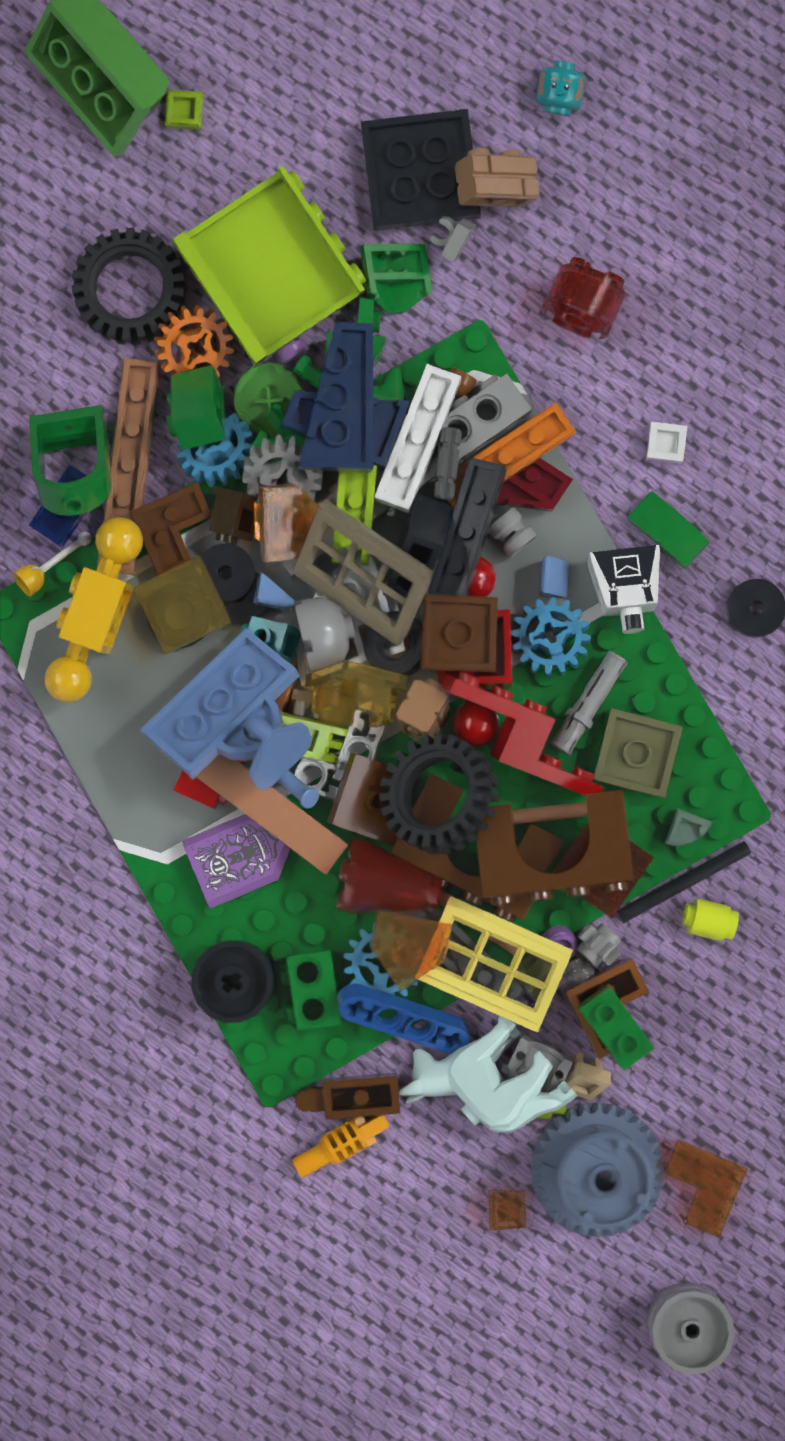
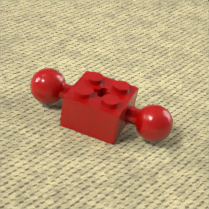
M480 557L469 596L488 597L496 584V572L487 559ZM510 609L497 610L496 672L461 671L480 679L479 687L484 689H492L493 685L503 689H512ZM437 670L438 683L442 685L446 673L458 678L460 671ZM465 699V704L456 711L453 718V730L456 737L473 747H483L490 744L496 738L500 729V719L496 711Z

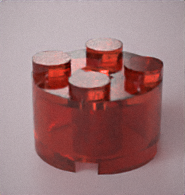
M572 257L570 263L559 267L543 302L542 311L546 315L549 310L555 315L552 322L567 331L585 338H590L592 332L601 333L599 339H605L609 336L625 300L626 293L623 289L625 281L615 273H603L591 268V264L582 258Z

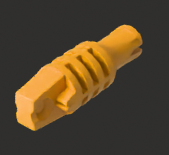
M385 1115L370 1116L366 1119L364 1117H354L322 1135L318 1145L293 1158L292 1162L303 1179L330 1162L332 1165H338L377 1143L374 1136L387 1129L390 1124Z

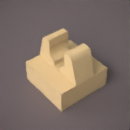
M578 1052L572 1057L574 1061L564 1081L576 1092L577 1096L592 1100L611 1085V1072L603 1069L602 1062L598 1058L593 1059L588 1064L584 1063L583 1053Z

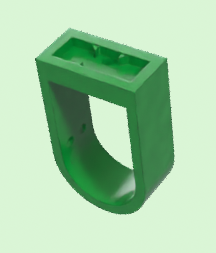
M97 405L29 416L31 469L43 507L52 513L66 516L87 513L99 507L109 497L112 489L108 431L102 406ZM97 444L98 461L90 474L82 479L68 483H57L46 479L44 452Z

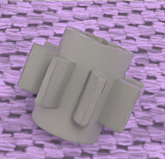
M603 923L596 929L591 924H588L576 936L582 942L576 950L594 968H597L602 962L610 967L621 956V953L615 948L622 941Z

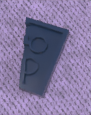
M295 391L280 428L305 438L317 392ZM373 397V465L377 466L380 470H383L410 400L397 399V401L378 400V398Z

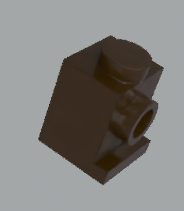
M213 486L211 494H215L217 497L215 505L211 510V521L208 530L215 532V540L234 545L237 544L238 539L252 542L261 504L256 503L257 497Z

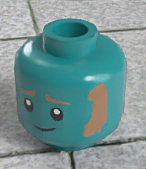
M554 60L553 67H546L540 71L536 101L543 106V112L571 116L572 110H577L581 107L586 77L581 72L575 71V63Z

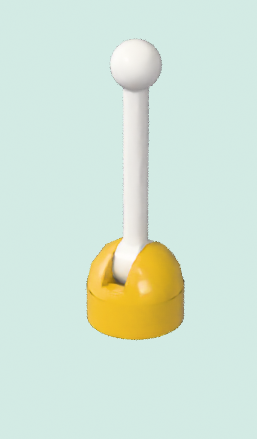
M86 531L79 533L76 541L42 566L38 567L34 564H27L13 572V578L20 589L29 597L39 591L44 585V573L81 545H89L92 541L90 533Z

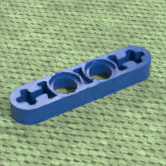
M361 984L347 985L338 993L337 999L340 1015L350 1022L447 1053H453L469 1042L466 1023L457 1016ZM385 1009H394L397 1011L396 1014L390 1018H381L378 1016V1014ZM423 1019L429 1021L423 1028L416 1029L410 1026L416 1020Z

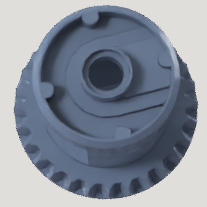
M587 1103L566 1110L565 1115L559 1114L545 1127L533 1151L531 1178L540 1204L556 1223L569 1231L583 1236H613L627 1231L629 1228L640 1223L650 1213L653 1205L658 1200L663 1186V1156L658 1141L640 1118L616 1105ZM602 1170H608L606 1176L599 1172Z

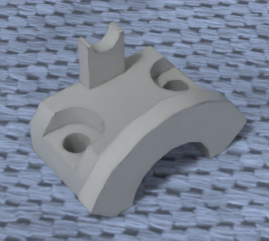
M522 1035L509 1064L504 1063L501 1071L511 1078L526 1073L534 1063V1055L540 1051L553 1066L542 1087L544 1092L549 1093L565 1080L574 1060L570 1056L556 1050L557 1045L550 1044L545 1039L543 1042H540L529 1036ZM517 1052H523L525 1057L520 1058ZM560 1070L564 1075L557 1076L556 1071Z

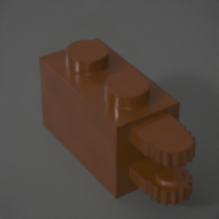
M397 1073L324 1078L323 1086L301 1089L295 1097L298 1110L306 1111V1113L307 1111H325V1120L400 1113Z

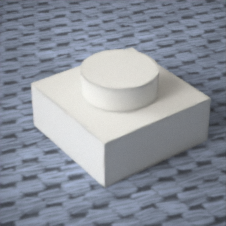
M651 422L646 460L682 464L687 426Z

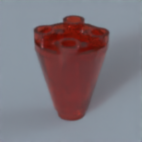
M352 839L348 855L349 860H343L340 870L339 881L345 882V889H341L338 896L336 908L338 911L373 913L425 911L428 907L437 909L442 892V879L435 878L433 873L369 841Z

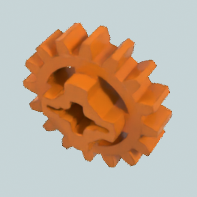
M195 305L193 313H190L185 306H181V316L179 317L169 312L168 317L171 323L169 325L159 323L158 327L164 334L163 336L154 337V342L162 347V349L154 352L158 360H165L161 368L165 373L173 370L172 375L213 365L219 378L218 366L228 367L230 365L224 358L225 354L234 353V349L226 344L227 341L233 339V334L230 331H222L227 326L226 321L223 318L215 321L217 313L212 309H209L204 315L203 308L200 305ZM194 323L191 327L180 329L186 324ZM212 330L214 331L217 340L216 349H214L211 346L210 339L213 335L211 333ZM172 341L178 348V352L175 355L176 360H174L171 353ZM190 341L193 343L198 341L201 344L198 349H189L187 347ZM207 362L202 366L194 368L196 364Z

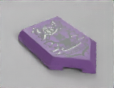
M246 814L182 841L210 909L277 881L291 849Z

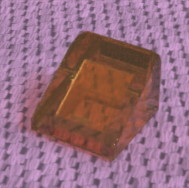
M488 1190L489 1230L526 1228L525 1190Z

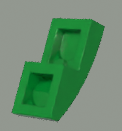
M653 491L628 516L630 523L659 545L662 552L684 569L709 544V540Z

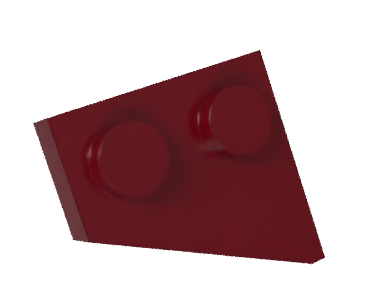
M540 458L503 482L497 505L553 511L573 479Z

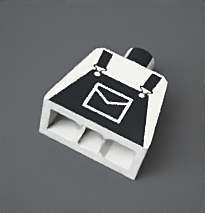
M659 545L590 552L587 561L588 569L604 616L620 615L622 632L624 634L644 631L642 613L654 611L657 606Z

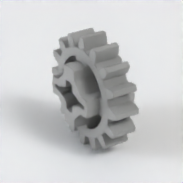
M276 435L275 443L272 444L264 438L261 442V449L252 446L250 457H245L242 480L243 483L248 484V495L258 493L256 503L260 505L267 500L270 502V510H274L277 504H282L286 512L289 511L290 504L295 503L301 509L304 507V498L313 501L315 499V491L321 489L322 470H297L303 444L300 447L297 446L296 437L292 436L287 443L283 442L281 435Z

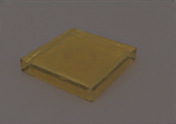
M197 556L134 587L135 593L164 654H169L232 623L201 556Z

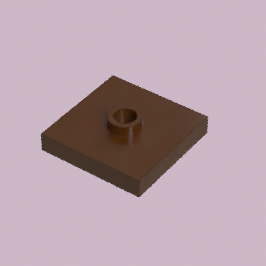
M424 594L421 610L420 670L496 672L498 597Z
M350 753L327 823L395 846L397 840L396 832L390 830L386 824L390 820L383 817L381 809L387 807V805L379 801V793L388 792L386 788L381 786L382 778L391 779L393 775L386 771L388 765L355 753Z

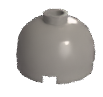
M322 597L294 601L310 673L323 671L339 664L349 651L348 638L355 637L351 615L343 616L341 609L336 603Z

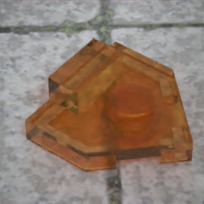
M294 483L259 487V502H254L255 539L260 541L261 560L264 562L298 559L318 508H320L306 492Z
M377 910L370 947L399 991H403L427 972L445 962L452 924Z

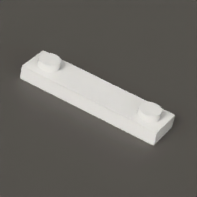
M429 364L426 365L374 496L376 502L410 513L461 383V376Z

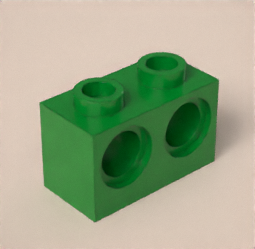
M331 949L287 956V964L281 965L283 986H291L293 1001L286 1002L289 1024L296 1023L297 1031L342 1024ZM310 961L317 966L319 974L315 981L307 983L299 978L297 970L302 962ZM315 998L322 1002L324 1013L320 1018L310 1019L304 1014L303 1004L306 1000Z
M605 985L576 1006L619 1067L624 1071L655 1049L610 986Z

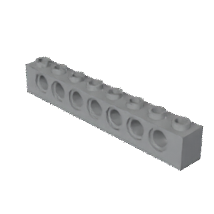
M508 374L499 379L496 375L491 376L478 386L481 392L470 399L465 395L452 403L450 413L446 418L443 428L457 424L464 427L467 432V436L461 440L460 446H457V449H459L458 465L530 416L532 408ZM482 404H489L495 408L497 415L492 420H482L477 415L476 409ZM441 434L435 446L437 457L429 462L418 492L437 480L439 449L443 446V444H440ZM391 454L388 457L384 469L380 470L377 468L375 484L376 491L378 489V486L380 484V481L382 479V476L384 474ZM338 482L328 490L331 494L320 503L317 499L308 502L303 508L299 509L301 516L291 523H288L285 519L268 531L271 536L266 539L267 545L291 579L297 577L294 575V568L304 546L297 541V533L304 527L311 528L318 508L321 507L323 501L328 500L336 505ZM374 500L372 524L395 508ZM328 525L322 541L333 548L334 529ZM319 548L313 564L328 554Z

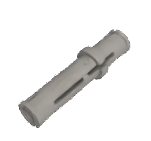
M611 651L606 653L602 663L585 687L573 708H568L565 715L567 718L550 742L554 748L570 756L584 731L590 729L593 725L591 720L623 669L627 666L628 662Z

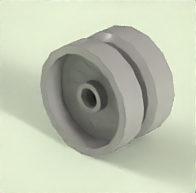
M693 1283L672 1285L660 1292L650 1306L647 1317L649 1338L662 1361L675 1371L690 1375L707 1373L721 1365L731 1352L735 1337L733 1319L718 1296L706 1287ZM689 1324L697 1326L695 1331L688 1330L685 1334V1329Z

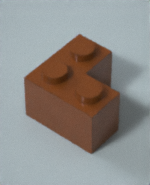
M629 957L563 990L596 1057L599 1059L610 1053L576 1006L605 985L612 988L623 1005L649 993L634 960Z

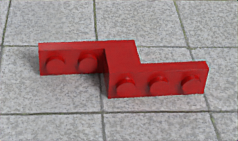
M461 671L458 678L446 673L442 683L443 689L506 715L490 755L502 763L582 795L602 792L603 786L593 781L595 774L577 766L571 772L560 767L562 764L561 760L545 753L541 754L555 721L554 718L545 714L546 706L530 699H526L524 705L512 700L514 693L493 685L491 691L479 687L480 679Z

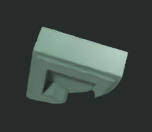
M676 809L664 844L672 846L690 844L702 837L708 831L712 822Z

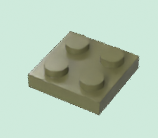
M611 708L593 780L665 798L683 727Z

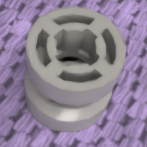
M515 507L496 520L488 531L493 539L501 541L503 551L509 558L520 552L538 536L531 526H525L521 521V514Z

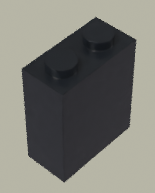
M417 493L395 546L433 571L444 547L451 505ZM389 567L385 584L406 598L413 582Z

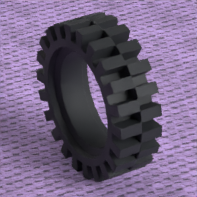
M126 228V232L120 233L118 229L110 230V236L104 237L101 234L96 237L98 241L92 246L89 243L84 248L85 255L83 257L79 255L76 261L78 267L77 270H73L72 274L74 281L72 293L75 297V304L84 321L87 322L95 333L101 334L102 338L108 341L110 339L115 340L117 344L125 345V342L140 345V341L146 339L148 342H151L159 333L164 334L158 327L159 323L166 325L171 323L168 313L171 312L178 317L181 306L185 305L184 297L186 296L187 288L181 263L170 245L167 246L164 240L157 235L155 238L152 237L149 231L142 229L141 233L135 232L134 228ZM129 255L149 260L157 267L163 278V290L156 306L148 313L131 319L120 318L110 314L102 307L97 297V282L104 267L119 257Z
M435 733L434 739L429 735H424L420 737V745L413 740L406 744L410 751L408 754L399 750L394 755L400 761L397 767L391 763L388 764L386 771L393 775L391 779L382 778L381 786L388 790L387 793H379V801L387 805V807L381 809L383 817L390 820L386 823L390 830L396 832L395 835L403 841L428 853L436 854V851L442 854L451 853L450 847L457 851L466 848L463 842L465 839L474 843L478 839L474 833L477 828L483 832L488 828L489 825L483 822L485 815L492 818L495 815L496 810L490 807V802H498L499 794L492 790L493 787L499 786L498 778L491 774L495 770L492 764L486 761L487 757L464 740L450 734L447 737L442 733ZM442 762L458 764L465 773L467 780V796L462 808L451 820L444 824L436 826L422 825L416 819L411 806V794L414 784L427 768Z

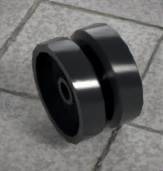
M226 940L209 947L198 958L192 971L191 990L197 1005L209 1017L223 1023H240L255 1017L269 1003L275 989V971L269 957L258 946L244 940ZM234 973L241 977L239 979L241 984L235 988L231 987L227 982L228 976Z

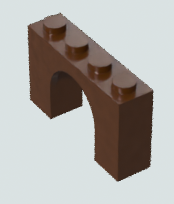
M431 773L413 808L416 819L422 825L436 826L449 821L464 789ZM530 823L517 848L520 857L528 866L536 871L547 874L564 840ZM398 838L391 854L397 856L395 864L413 873L419 867L430 873L427 880L445 889L448 888L450 883L463 889L460 897L478 906L481 905L483 900L486 901L483 898L481 877L461 872L451 863L447 854H442L436 851V854L428 853ZM530 896L515 897V904L496 906L493 913L512 923L516 917L524 920L533 902H530ZM492 900L486 901V902H488V903H490V904L493 905Z
M623 790L585 794L590 830L588 850L575 867L558 874H546L536 871L522 860L517 848L511 804L490 806L496 812L493 818L485 815L483 822L489 825L485 832L478 828L476 829L483 898L486 901L492 900L493 906L515 904V897L530 896V902L553 899L552 893L567 891L568 897H580L590 895V888L605 887V893L628 890L627 884L634 883Z

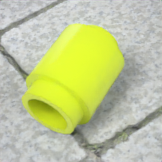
M695 898L692 904L687 903L682 914V925H686L688 934L721 942L724 939L732 940L735 936L739 913L731 910L730 906Z

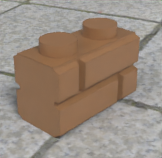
M486 148L473 149L467 152L466 157L456 162V181L459 183L457 190L459 204L525 207L537 200L540 195L538 179H536V160L533 156H521L519 150H506L500 152L499 155H491Z
M429 678L426 682L414 680L407 693L408 700H403L396 712V717L403 734L421 743V736L429 735L434 739L435 733H441L440 727L445 726L451 715L448 702L449 697L445 694L446 690L442 688L443 685Z

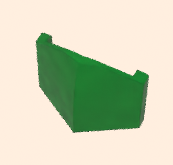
M363 244L360 246L367 294L371 299H375V303L385 313H405L432 292L425 244Z

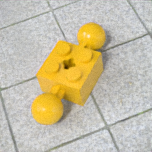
M114 517L105 521L99 527L96 534V547L102 557L98 568L94 571L84 567L82 574L78 572L75 574L69 589V593L74 595L69 609L64 607L59 615L56 628L61 631L58 637L70 641L65 656H61L49 664L45 672L44 682L48 693L60 702H76L88 693L92 683L91 671L86 664L90 650L110 654L135 586L118 580L117 577L122 564L134 560L141 552L143 546V536L140 528L128 518Z

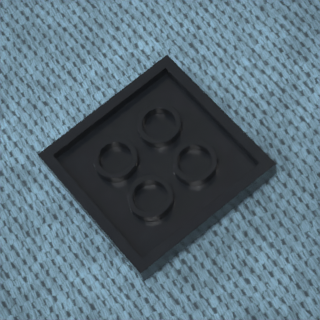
M468 109L361 121L374 231L439 223L443 216L450 217L454 221H461L463 218L466 220L481 218L480 206L459 204L457 190L459 183L456 181V162L466 157L468 151L473 150Z

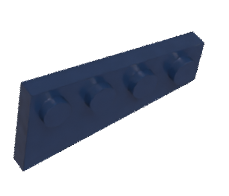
M335 323L297 470L371 472L373 470V324Z

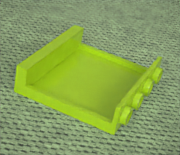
M283 165L278 168L277 173L187 233L183 231L173 238V244L254 365H257L365 291L362 285L366 282L364 275L355 263L349 266L341 254L346 251L343 243L335 232L330 235L321 223L325 220L322 211L314 201L308 204L301 193L305 189L302 181L294 170L288 173Z

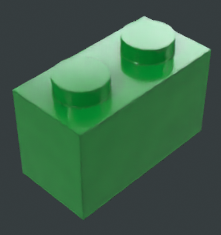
M213 365L171 375V391H167V401L171 410V415H167V425L171 436L178 437L183 450L225 440L224 391Z

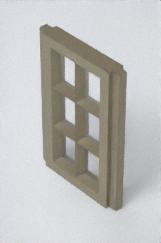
M328 500L323 501L321 507L318 508L294 568L295 576L397 646L402 644L403 639L407 636L433 573L425 565ZM328 525L352 541L346 556L322 541ZM358 546L382 561L376 577L352 561ZM319 548L342 563L336 579L313 564ZM388 567H391L413 582L406 598L382 582ZM348 569H351L373 585L367 600L342 584ZM379 589L403 605L397 620L373 605Z

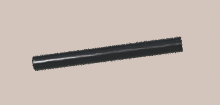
M743 841L616 912L624 924L750 855L751 851L746 842Z

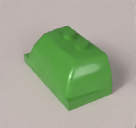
M98 0L50 1L24 50L27 57L114 158L125 153L142 122L155 110L161 101L169 83V79L110 10Z

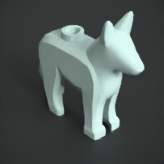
M501 1016L498 1017V1023L490 1032L478 1040L458 1048L441 1061H436L431 1054L422 1048L416 1049L413 1052L412 1082L399 1091V1095H408L406 1103H412L424 1097L457 1095L465 1103L461 1111L473 1125L476 1126L481 1121L484 1126L495 1133L513 1132L542 1114L557 1111L577 1097L576 1092L565 1081L561 1082L556 1089L549 1093L540 1092L553 1067L540 1051L534 1055V1063L526 1073L503 1081L495 1062L522 1034L518 1031L514 1022Z

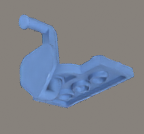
M247 628L140 729L147 740L192 779L219 754L231 760L247 761L254 759L249 776L258 789H268L278 782L296 797L304 808L314 806L319 799L317 789L309 788L289 771L309 749L312 736L307 726L302 722L283 726L282 714L275 702L299 677V673L295 667Z

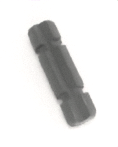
M446 427L441 432L440 444H443V446L439 449L436 475L439 481L435 484L434 492L435 498L448 501L454 498L456 484H453V481L457 477L459 449H457V446H460L462 433L457 428Z

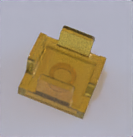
M342 660L321 668L317 672L306 674L305 688L314 690L312 713L318 714L320 721L347 728L353 725L354 711L356 709L368 712L369 727L378 728L394 722L396 696L398 693L407 690L408 676Z

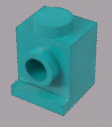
M255 616L251 617L250 624L246 623L243 625L240 634L247 628L288 663L293 664L301 636L299 629L286 623H279Z

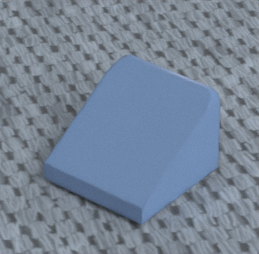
M545 556L541 562L539 594H541V597H567L569 563L555 557Z
M261 573L257 577L253 601L255 605L286 611L294 606V599L266 575Z

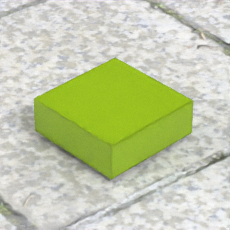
M167 90L165 127L201 130L203 92Z

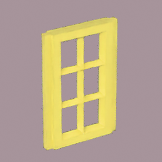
M450 896L414 978L538 1033L573 950ZM454 920L482 932L474 951L446 939ZM489 936L517 948L510 967L481 955ZM443 946L470 957L463 976L435 965ZM525 952L552 963L545 982L517 971ZM478 961L506 973L499 992L470 980ZM514 977L541 989L534 1008L506 996Z

